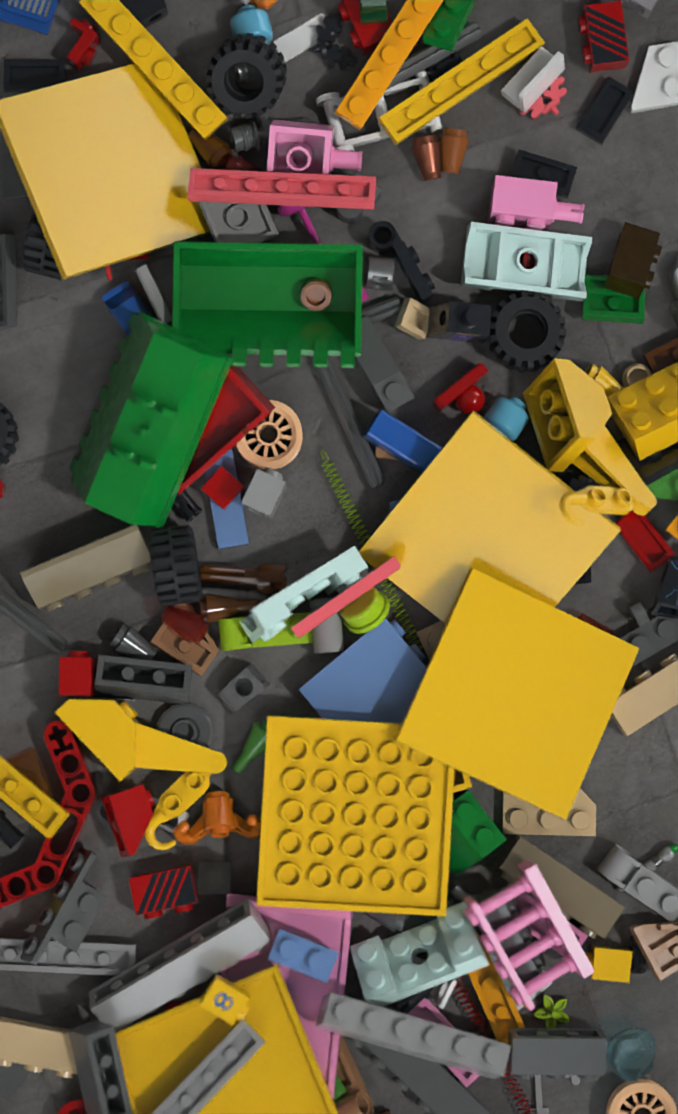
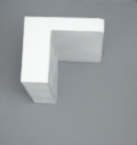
M541 46L501 90L502 96L525 113L565 70L564 55L558 51L553 56Z

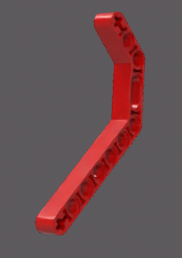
M53 721L48 724L44 730V740L65 791L60 805L77 817V827L65 853L60 854L53 850L52 840L55 836L54 834L52 838L46 837L35 864L0 877V908L48 890L61 880L96 800L97 786L78 738L63 721ZM56 726L60 730H66L67 735L63 736L65 746L72 744L74 749L65 750L58 755L57 749L63 747L59 739L53 740L52 734L56 733ZM69 754L74 755L79 762L78 768L74 772H68L63 767V760ZM78 784H85L90 789V797L86 801H80L75 797L74 790ZM47 865L53 868L55 877L52 882H45L40 878L39 871L42 866ZM14 877L24 880L26 884L24 893L17 894L12 891L10 884Z

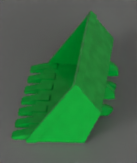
M174 242L173 328L226 354H232V357H234L232 361L233 366H246L247 355H259V366H273L274 355H286L287 367H300L301 355H313L314 367H327L328 356H341L342 368H354L355 356H361L363 245ZM309 279H323L331 288V302L323 310H309L301 302V288Z
M139 311L138 314L132 312L128 325L132 330L128 338L123 336L120 341L118 350L121 352L119 362L113 360L108 371L112 378L109 386L103 385L98 397L102 404L99 411L97 409L92 410L89 418V423L92 426L89 435L83 433L79 442L82 453L80 458L73 457L69 469L73 474L71 482L75 485L85 504L131 525H148L163 528L234 357Z

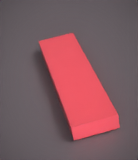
M394 556L291 629L297 638H301L398 571L401 566Z

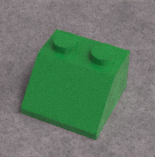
M465 789L453 799L449 868L457 876L507 840L468 789Z

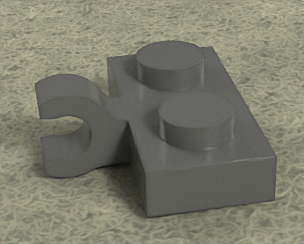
M636 602L627 608L638 627L619 637V639L640 648L632 666L678 640V619L655 616L649 619L641 602Z

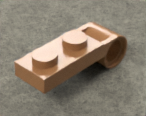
M340 1035L336 1075L347 1092L334 1100L339 1114H373V1103L343 1036Z

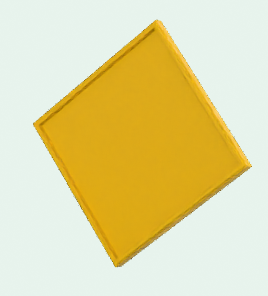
M135 64L0 100L1 132L62 280L172 246L174 242H185L210 234L198 202L188 201L190 169L202 168L177 109Z
M472 411L358 552L375 569L395 556L401 565L400 569L387 578L446 624L468 573L472 568L548 605L556 607L621 531V528L604 514L589 512L580 505L571 504L570 510L575 517L583 520L584 524L578 526L566 520L560 511V500L566 493L575 491L475 411Z
M472 568L468 573L394 741L560 819L566 820L640 648Z
M278 964L233 982V984L249 993L247 1002L251 1006L242 1020H245L266 1043L198 1114H339ZM202 996L116 1032L115 1035L132 1113L152 1114L242 1020L237 1018L233 1025L229 1024L201 1007L200 999Z

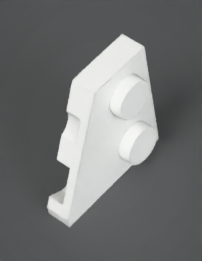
M678 41L648 47L630 107L631 113L678 105Z

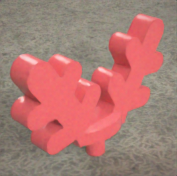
M557 77L548 87L550 90L546 89L543 93L544 98L551 100L548 104H543V98L540 96L525 113L520 110V115L525 116L529 111H532V120H536L541 114L546 115L551 111L555 116L558 115L560 111L556 106L560 104V99L567 94L566 88L559 89L564 84V77Z

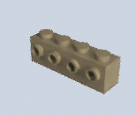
M518 835L498 865L503 870L501 877L511 884L518 881L517 877L521 875L516 865L528 859L537 866L566 921L573 917L582 923L578 928L593 939H595L597 934L605 939L625 907ZM531 892L526 893L532 898H534Z

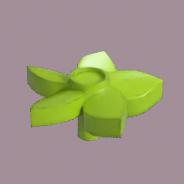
M544 994V1007L536 1009L533 1015L539 1019H545L546 1028H554L557 1023L556 1020L562 1023L570 1022L567 1014L562 1011L567 1004V998L558 999L554 1003L550 996Z

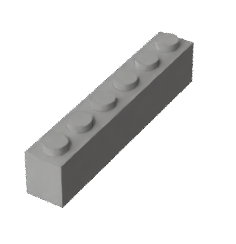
M247 898L90 990V1010L99 1021L113 1025L115 1032L120 1029L123 1030L142 1016L155 1012L166 1002L181 997L195 985L208 981L219 971L226 967L234 966L248 954L264 948L267 943L271 942L268 924Z
M332 992L323 996L315 1026L316 1028L491 1079L504 1077L511 1045Z

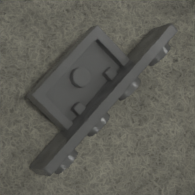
M80 848L71 857L68 863L69 869L64 878L56 884L50 904L40 913L37 920L38 925L34 933L25 940L20 959L36 965L50 939L77 952L107 897L82 882L96 857V853Z

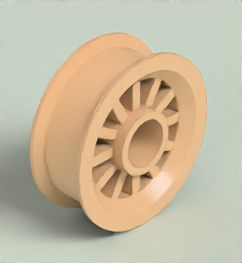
M269 400L275 406V409L270 413L269 421L266 422L264 419L262 424H258L255 427L257 430H251L247 433V435H254L256 437L246 440L245 436L236 444L244 460L252 466L263 470L266 467L274 470L286 466L297 456L302 445L303 433L298 416L289 406L275 400ZM274 414L280 416L276 423H273ZM284 420L288 422L289 425L279 428ZM271 427L277 431L278 435L275 441L266 443L260 439V433L264 428ZM289 430L292 432V436L281 434ZM281 440L290 441L289 446L284 445ZM258 442V445L252 451L249 445ZM277 445L284 450L280 455H278L276 450ZM264 447L263 456L258 455L257 453ZM271 448L274 457H268V451Z
M637 1078L620 1084L612 1092L607 1102L606 1114H634L637 1109L642 1107L649 1109V1114H655L661 1110H664V1114H677V1108L672 1097L661 1085L649 1079ZM636 1093H641L640 1100L637 1099ZM647 1093L652 1094V1096L649 1098L648 1101H647ZM629 1096L632 1097V1104L626 1100ZM658 1099L661 1101V1103L653 1106ZM622 1104L627 1106L628 1110L620 1109Z

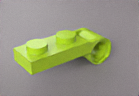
M310 612L292 613L284 621L286 627L266 642H263L261 638L253 643L251 642L239 623L245 617L220 619L218 623L221 651L313 643L312 630L301 638H297L291 629L309 616Z

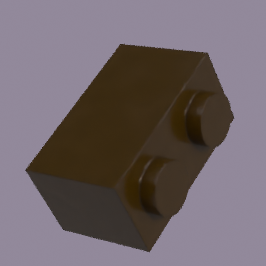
M625 222L617 241L604 288L637 299L640 298L644 288L649 290L655 272L650 271L652 262L657 264L662 250V246L657 244L660 233Z

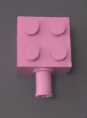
M273 120L270 124L267 172L331 175V171L334 168L361 171L363 151L335 150V146H333L335 125Z
M496 175L491 189L487 224L548 231L551 223H554L555 220L582 224L585 205L558 202L556 198L558 182Z

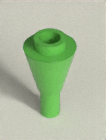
M262 721V723L254 722L242 749L243 752L231 766L237 773L241 774L252 759H256L265 752L266 721Z

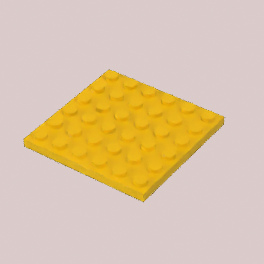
M267 716L257 906L446 916L455 769L394 741L402 723Z

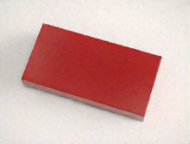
M631 510L615 522L621 528L619 534L649 573L675 555L674 551L646 515L640 516Z

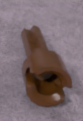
M262 562L257 568L203 564L200 568V579L202 582L256 586L259 593L277 594L287 586V577L284 575V572L287 570V564Z

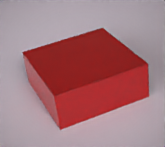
M221 466L201 490L225 510L245 487Z

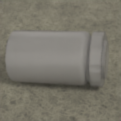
M333 598L309 601L310 608H312L310 614ZM340 611L312 629L314 654L345 651Z

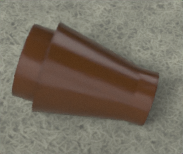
M193 129L188 135L190 142L208 167L221 169L231 159L233 152L229 149L230 145L213 134L204 140Z

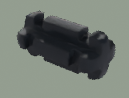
M453 52L452 57L447 56L434 65L433 70L431 68L428 70L427 74L432 82L463 62L457 52Z
M631 936L632 945L629 946V949L632 951L630 973L644 974L643 964H646V960L635 938Z

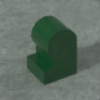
M358 0L361 25L388 22L386 0Z

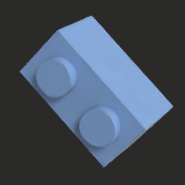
M280 929L268 960L327 984L339 952Z

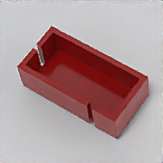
M232 364L179 488V495L275 409V406L239 366H233Z

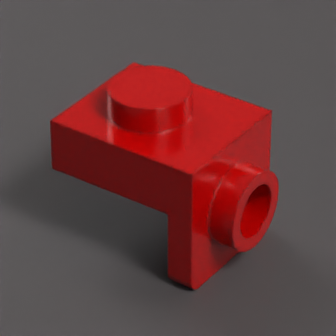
M72 18L69 22L71 29L81 37L68 54L67 59L72 67L81 71L84 65L89 66L96 57L97 51L95 49L99 45L100 39L96 33L97 28L85 19H82L80 22Z

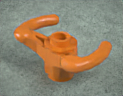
M214 791L205 794V801H202L203 815L190 830L188 822L181 821L175 826L173 831L175 840L183 845L196 844L198 840L209 834L213 838H224L229 836V832H235L248 839L261 837L262 818L250 814L246 821L234 812L233 799L230 798L228 792Z

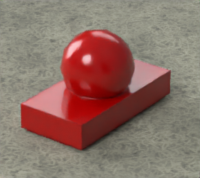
M478 363L434 399L433 406L441 413L455 401L457 408L462 413L470 415L472 411L479 412L484 407L485 395L482 389L475 384L484 378L489 370L483 363Z

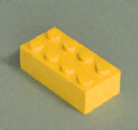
M678 362L607 396L612 411V418L639 461L678 442Z

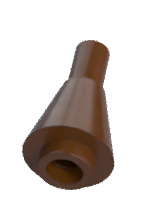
M206 593V599L200 600L201 618H207L208 624L236 615L238 612H250L251 609L257 606V599L237 600L236 598Z

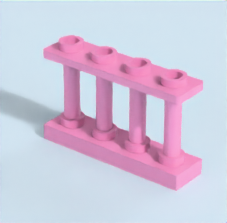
M526 859L516 865L521 875L517 877L518 881L479 905L470 896L465 897L463 900L468 907L464 909L465 915L473 926L478 925L482 932L479 939L488 953L492 951L497 959V962L494 963L497 972L503 980L508 978L512 986L508 990L517 1006L522 1004L531 1011L535 1008L529 997L531 994L568 971L571 973L576 972L583 978H586L595 971L537 866ZM524 891L532 893L536 902L532 904L533 907L497 930L492 931L485 915ZM546 918L551 927L547 930L548 934L507 958L500 942L537 919L543 920ZM553 945H560L565 953L562 956V961L525 984L521 983L514 969Z

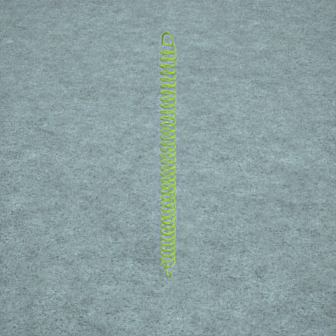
M321 450V458H322V460H324V459H323V456H322V452H324V453L326 454L327 458H328L325 462H323V463L321 464L322 467L327 466V467L324 469V472L330 471V472L326 475V477H331V476H333V477L329 480V482H334V481H336L335 483L332 484L331 487H337V488L334 490L335 493L340 492V493L336 496L337 498L343 497V498L339 501V503H344V502H346L345 504L342 505V508H347V509L344 511V513H350V514L347 516V518H348V519H349V518H353V519H352L349 523H350V524L356 523L355 525L352 526V529L359 528L358 530H356V531L354 532V534H360V535L357 537V539H363V540L359 543L360 545L365 544V542H364V543H362V542H363L364 540H366L367 538H369L370 535H367V536H364V537H361V538H359V537L362 536L363 534H365L368 530H364V531H361V532H357V531H359L360 529H362V528L365 526V525H361V526L355 527L357 524H359V523L362 522L363 520L361 519V520L352 522L354 519H356L357 517H359L360 514L355 515V516H351V517H349V516L352 515L354 512H356L358 509H354V510H351V511L346 512L347 510H349L350 508H352L355 504H351V505H348V506L343 507L344 505H346L347 503H349L350 501H352V499H348V500L342 501L344 498H346V497L349 496L350 494L348 493V494L339 496L341 493H343L344 491H346L347 488L342 489V490H339V491H336L337 489H339L340 487H342L345 483H342V484L333 486L334 484H336L337 482H339L340 480H342V478H339V479H336V480H332L334 477H336V476L339 475L340 473H336V474H333V475H329L331 472H333V471L336 470L337 468H333V469L326 470L327 468H329L330 466H332V465L334 464V462L329 463V464H326V465H323L324 463H326V462L329 460V457H328V455H327V453H326L325 451ZM386 578V580L382 582L380 586H388H386L382 591H389L386 594L387 597L392 596L389 599V602L395 601L390 605V607L398 606L393 610V612L401 611L395 617L398 618L404 616L398 621V623L405 622L403 625H401V627H408L404 631H406V633L411 632L409 635L406 636V639L414 637L408 642V644L417 642V645L421 641L413 640L416 639L418 635L416 634L410 636L416 631V629L407 631L412 626H414V624L404 626L405 624L410 622L411 619L401 621L409 614L406 613L398 616L399 614L404 612L406 608L397 610L404 603L394 605L396 602L401 600V598L391 600L396 595H398V592L388 595L389 593L394 591L396 587L385 590L393 584V582L383 584L389 580L388 578Z

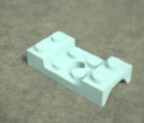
M470 222L466 230L461 287L484 290L501 289L517 292L528 291V293L533 294L534 292H539L541 295H549L551 298L581 302L586 299L587 295L584 281L586 261L592 244V237ZM522 253H530L534 256L535 266L533 269L522 267L520 264Z
M353 546L251 609L252 614L239 621L252 643L260 638L263 642H266L286 627L284 621L292 615L290 612L305 600L304 596H306L307 600H310L321 593L323 589L328 596L335 591L341 594L363 578L361 573L368 566L356 547Z
M465 901L446 908V916H437L438 919L384 940H381L379 936H375L350 946L363 995L367 1003L383 1007L489 965L475 926L470 923L464 913V909L468 908ZM421 952L428 953V958L424 963L419 965L413 963L417 954Z

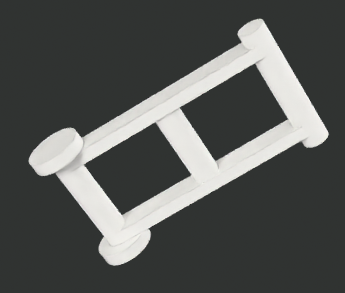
M427 71L418 72L415 74L416 79L398 83L386 90L374 108L377 120L388 112L384 96L418 87L421 90L430 84ZM331 92L315 99L317 106H324L328 124L335 125L333 139L335 150L355 151L354 147L390 138L378 121L380 132L345 140L340 118L334 113L344 97L340 98L338 92ZM437 117L418 131L430 128L431 133L442 131L440 117Z

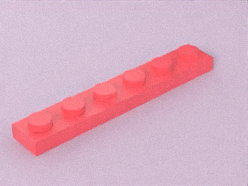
M190 169L188 201L370 210L375 208L376 177Z

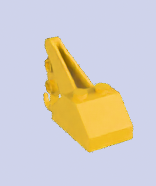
M554 358L523 392L546 468L549 471L563 472L573 463L601 485L588 486L578 492L566 493L561 498L559 504L562 515L570 523L582 526L584 521L572 514L570 510L571 504L580 505L592 513L625 515L632 510L640 516L646 515L656 505V497L642 481L605 427L606 422L612 415V411L604 388L571 360Z
M68 699L55 712L119 781L125 780L137 768L186 771L161 795L144 833L148 844L157 850L170 849L176 845V841L174 839L169 842L158 841L155 837L156 828L161 823L182 815L208 790L210 776L222 772L227 766V758L222 752L140 724L135 718L139 713L124 700L120 703L119 700Z

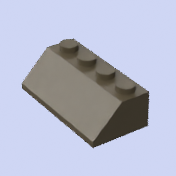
M133 525L20 572L37 608L40 610L46 608L49 613L64 607L63 601L75 596L76 601L93 595L92 589L104 585V588L107 589L122 582L120 577L131 572L133 577L150 571V549L141 528L138 525Z

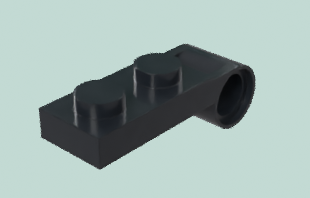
M378 221L374 223L369 230L368 238L371 249L379 254L392 251L419 302L424 304L432 300V290L435 289V286L428 273L422 274L418 268L417 263L420 262V259L413 246L407 248L405 242L401 240L395 227L390 222ZM378 231H386L390 234L391 240L386 244H379L375 241L374 235Z

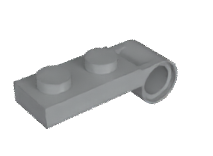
M614 844L597 870L608 880L670 922H674L678 917V887L642 864L627 850L618 844Z

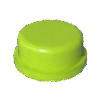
M373 587L341 609L340 615L343 617L344 625L350 632L356 634L367 633L384 621L390 609V602L382 591H378Z

